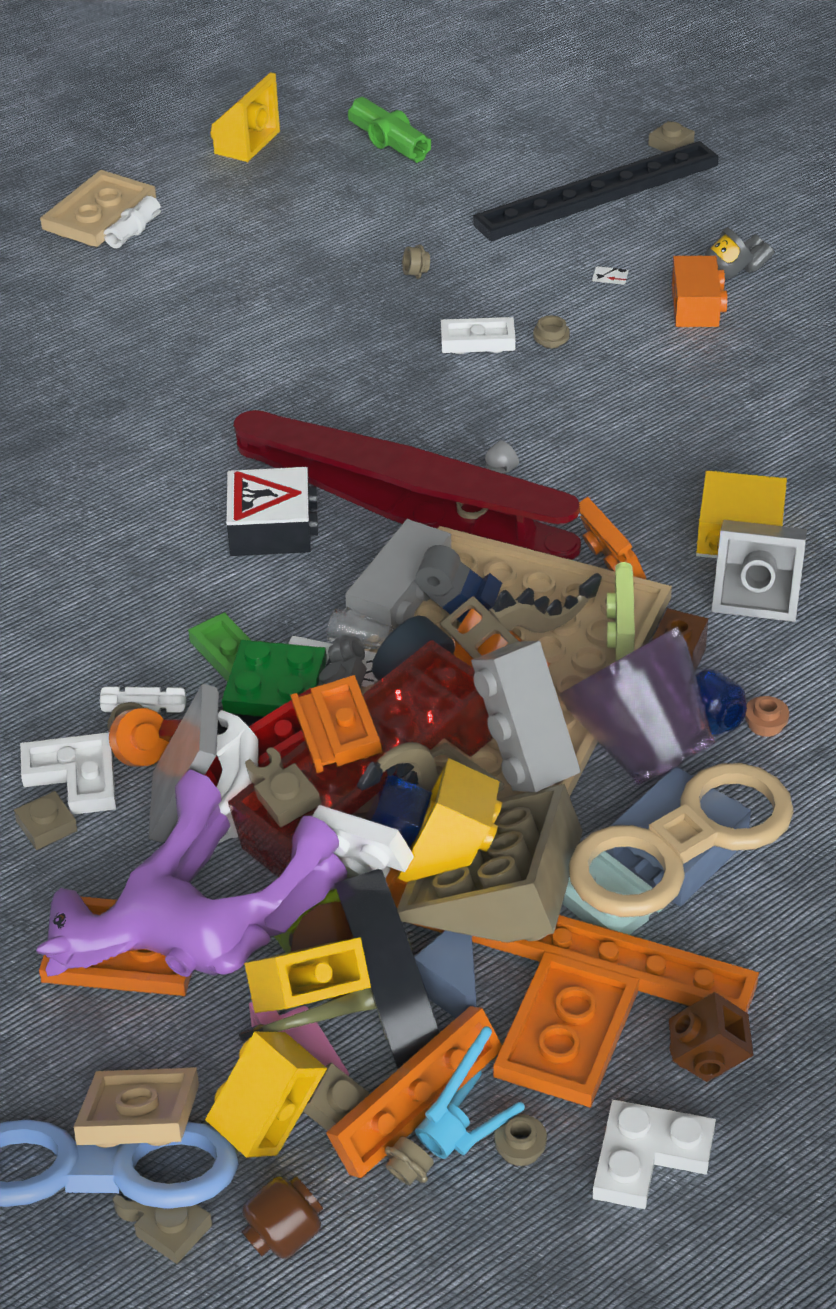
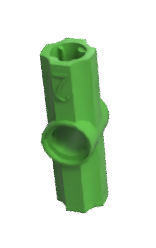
M363 96L355 99L353 105L348 110V120L368 132L371 142L379 149L390 146L416 163L424 160L426 154L431 149V139L411 127L407 116L400 110L389 113Z

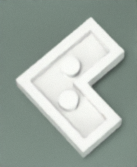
M109 732L20 743L21 777L24 787L67 782L68 805L72 815L116 809L113 752L109 743Z
M319 805L313 814V817L324 821L337 834L339 847L334 854L343 862L347 869V878L376 869H382L386 878L391 870L390 868L405 872L414 858L413 853L397 829Z
M612 1099L593 1186V1199L646 1209L654 1165L707 1175L716 1119Z

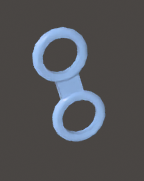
M25 1119L0 1123V1148L11 1144L30 1143L44 1146L52 1150L57 1156L52 1166L40 1175L21 1181H0L1 1207L32 1204L54 1195L64 1186L65 1191L69 1193H119L121 1191L126 1197L144 1206L165 1209L188 1207L209 1200L225 1189L231 1183L239 1165L236 1148L215 1128L203 1123L187 1122L181 1142H171L163 1146H152L148 1143L119 1144L109 1148H102L96 1145H76V1141L66 1130L50 1122ZM172 1145L196 1146L209 1152L215 1159L212 1168L202 1176L180 1183L153 1182L140 1176L134 1169L137 1162L150 1151Z

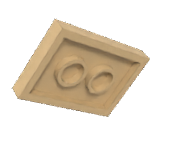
M99 170L40 218L42 230L85 243L89 246L98 247L105 241L104 231L121 218V213L124 210L134 208L146 196H152L156 199L155 186Z

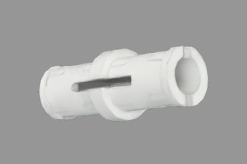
M146 196L134 208L124 210L121 213V218L104 231L105 241L113 248H120L130 237L142 233L146 224L161 213L159 202L152 196Z

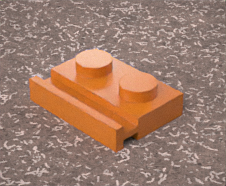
M588 496L580 501V518L587 531L582 537L590 550L595 555L600 552L603 553L605 556L603 559L609 570L615 571L618 563L627 562L632 565L633 576L647 579L636 554L630 549L632 548L631 543Z
M355 675L311 688V694L301 697H298L297 693L291 695L293 707L317 773L324 771L323 766L336 762L338 767L382 753L380 739Z

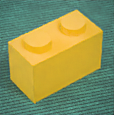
M361 937L326 943L244 963L254 1013L288 1009L371 988Z
M254 1032L252 1037L241 1047L239 1060L229 1078L217 1090L214 1097L215 1103L205 1120L246 1158L278 1156L327 1067L286 1032Z

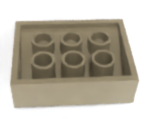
M565 784L548 787L538 792H526L496 799L502 802V807L494 823L498 825V829L489 849L486 852L479 849L470 866L408 882L397 908L401 922L506 943L523 939L537 941L548 934H553L570 878L569 862L576 846L580 843L583 832Z

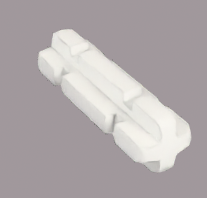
M105 686L101 689L100 707L103 712H112L116 706L122 703L134 702L157 713H161V709H166V713H182L186 707V692L182 687H167L166 691H161V687H125V691H120V686Z

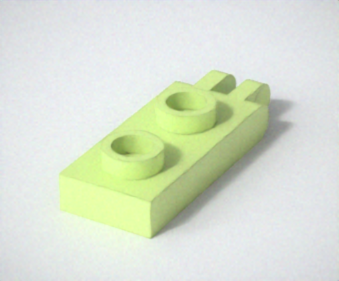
M620 562L616 565L615 593H607L606 616L607 618H615V622H607V648H615L616 666H633L634 658L633 568L627 562Z

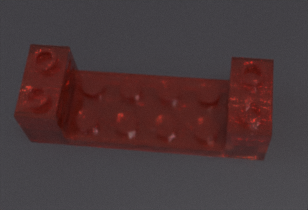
M430 640L362 694L380 739L382 753L338 767L336 762L323 766L324 771L317 773L306 741H303L282 758L284 769L295 763L319 792L322 806L352 815L398 777L396 771L391 776L384 771L381 781L364 791L357 787L359 779L369 764L376 762L397 745L417 742L431 750L443 739H446L469 757H472L493 739L488 728L489 715L483 697L478 693L474 684V668L433 640ZM251 783L229 800L228 805L242 849L279 877L291 861L292 838L303 816H313L318 807L280 827L258 800L254 788L255 784Z

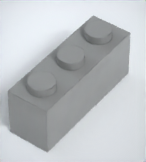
M406 519L345 593L347 625L386 639L397 626L407 619L414 617V613L421 603L430 599L420 589L415 580L423 556L427 549L434 545H443L451 548V533Z
M515 642L472 659L471 662L475 671L474 684L478 693L483 697L489 715L488 728L492 737L497 741L503 759L501 765L502 772L506 781L511 785L512 791L538 792L581 773L541 642Z

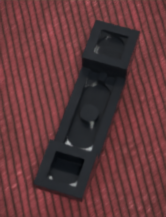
M376 869L334 884L353 938L361 937L371 991L396 1067L399 1069L438 1035L439 1030L382 869Z

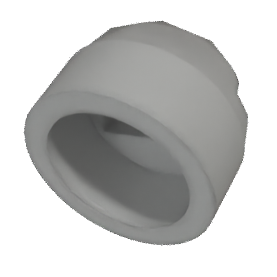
M501 440L490 447L485 454L486 467L489 470L506 474L519 465V459L514 449L508 443Z

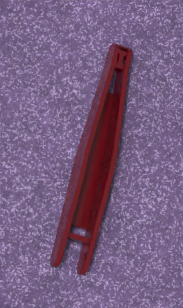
M246 411L238 415L234 420L237 450L241 455L261 461L274 468L307 467L308 483L392 521L403 524L406 519L436 529L442 526L569 560H574L581 552V541L576 534L534 521L566 524L576 519L580 513L579 500L572 494L412 446L286 418L265 411ZM457 502L463 503L462 510L470 513L478 512L483 508L488 510L477 519H466L457 513L456 505Z

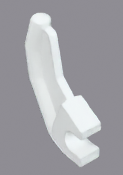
M220 710L218 720L221 726L228 729L222 734H217L216 755L223 769L217 785L222 799L218 805L221 813L227 816L247 799L254 784L249 778L245 761L251 759L254 765L258 767V738L238 716Z

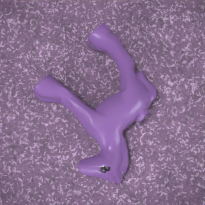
M190 769L182 775L175 786L178 820L174 830L161 847L131 872L124 891L117 902L106 912L96 915L88 909L76 891L60 888L55 892L51 902L47 941L39 945L36 951L38 954L46 955L50 958L45 969L47 976L59 975L69 968H88L91 965L102 963L103 960H108L110 957H116L122 952L147 949L166 956L165 960L168 966L184 977L190 976L194 970L213 976L231 974L241 968L252 953L267 945L271 940L270 937L285 933L305 911L324 900L328 891L336 889L334 883L347 878V869L343 862L334 854L339 847L337 834L324 821L313 816H303L292 838L291 861L275 881L257 893L215 900L208 899L190 882L210 860L220 839L227 833L231 825L228 818L221 813L218 805L222 800L220 791L209 777Z

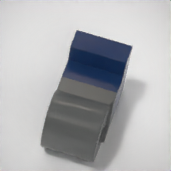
M434 545L427 549L415 579L420 589L449 614H452L472 596L489 611V609L494 607L502 586V582L491 573L481 578L461 562L455 550L443 545ZM468 609L456 620L462 623L471 609Z

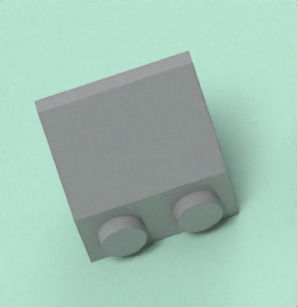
M723 520L720 531L711 612L796 622L807 529Z

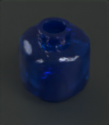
M712 669L701 671L695 676L690 677L682 687L681 712L689 721L707 733L718 735L732 731L740 725L746 715L745 691L738 683L719 671Z

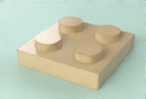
M197 1067L96 1071L74 1125L76 1145H96L102 1148H109L119 1144L148 1143L152 1146H163L171 1142H181L199 1088Z

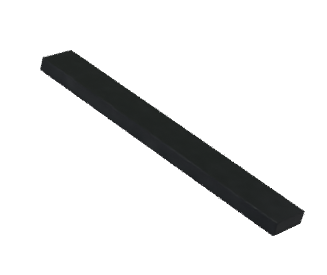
M697 141L473 215V226L491 242L718 166L719 156L701 141Z

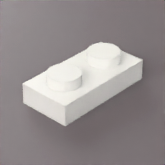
M513 317L441 320L442 353L464 354L467 352L489 351L499 353L515 351Z

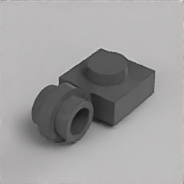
M343 635L336 638L333 645L329 647L328 654L331 664L326 666L320 673L317 686L355 675L361 689L367 670L366 666L362 663V660L365 658V650L357 637Z

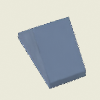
M445 930L414 958L428 999L454 1018H457L469 1006L476 1007L472 936Z

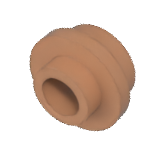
M760 696L753 698L747 703L744 716L752 732L760 736L770 737L779 734L787 725L790 712L788 706L780 699L771 696Z

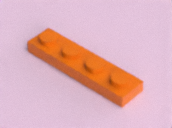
M469 1006L326 1132L349 1175L362 1178L386 1156L385 1148L387 1146L393 1147L401 1136L407 1137L426 1118L425 1113L437 1101L470 1046L484 1027L491 1028V1036L458 1090L499 1054L502 1044L483 1008Z

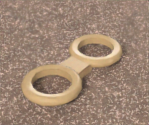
M721 763L703 769L686 783L680 798L681 806L649 824V829L634 825L609 826L591 833L576 846L569 862L571 884L583 901L603 913L618 917H639L661 910L678 896L685 878L683 864L713 846L732 851L755 850L775 842L786 832L794 813L789 791L777 777L760 767L743 763ZM724 784H741L753 787L763 793L772 804L773 813L760 825L752 828L733 829L719 825L708 818L701 809L700 801L709 790ZM615 847H633L644 850L654 856L663 867L664 876L662 881L651 890L640 894L622 895L608 891L597 884L589 873V867L592 860L601 852Z

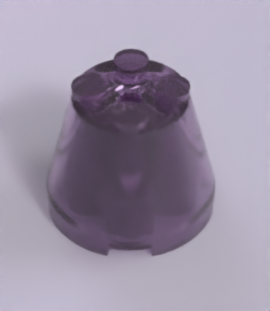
M678 627L558 694L572 716L635 779L638 785L656 775L659 776L682 763V759L691 754L695 755L716 743L712 736L688 646Z

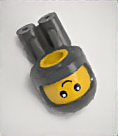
M728 227L721 232L716 242L708 247L705 252V256L717 257L718 270H724L725 280L735 277L743 269L748 273L758 271L775 254L772 247L766 242L764 243L757 234L743 242Z

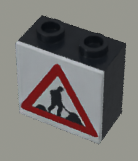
M307 467L232 470L227 472V532L230 556L311 552V536H318L317 511L310 512V510H318L317 487L309 486Z

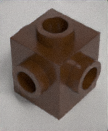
M716 992L669 1018L672 1061L706 1082L754 1056L749 1014Z

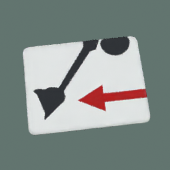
M597 266L592 281L624 285L629 270Z

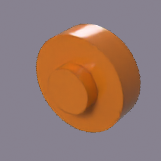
M148 708L130 709L118 715L109 731V743L115 757L122 763L132 767L149 766L158 762L169 744L168 741L159 738V729L164 720L162 716Z

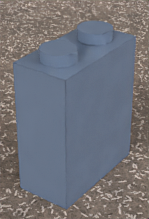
M677 766L673 767L611 826L634 825L649 829V824L681 806L680 798L685 785L694 776ZM714 788L702 797L700 801L701 809L714 822L733 829L749 828L751 810L743 806L738 800L730 798ZM713 846L684 863L685 878L678 896L672 902L681 907L738 850L732 851ZM615 847L606 850L608 854L652 888L662 881L664 869L659 861L648 852L633 847Z

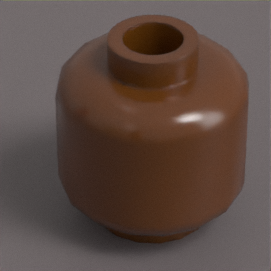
M276 1176L244 1203L242 1212L249 1225L241 1232L262 1257L271 1250L277 1257L288 1259L320 1231L321 1220L318 1214L323 1210V1207L297 1176L290 1181L282 1176Z

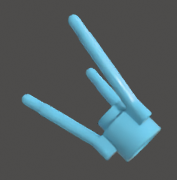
M486 1026L481 1030L437 1101L425 1113L426 1118L415 1129L416 1136L429 1151L442 1159H446L454 1149L464 1156L477 1141L501 1127L525 1109L522 1102H517L468 1133L466 1131L470 1121L466 1114L458 1107L481 1077V1070L459 1090L458 1088L491 1036L492 1030L490 1027Z

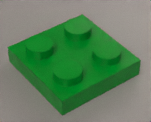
M241 640L223 694V711L232 714L265 717L292 700V694L297 693L300 695L309 688L317 687L319 675L327 662L326 648Z

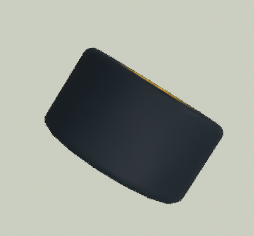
M417 615L404 621L387 636L373 659L371 670L374 677L400 700L411 701L441 678L453 659L455 644L430 619Z

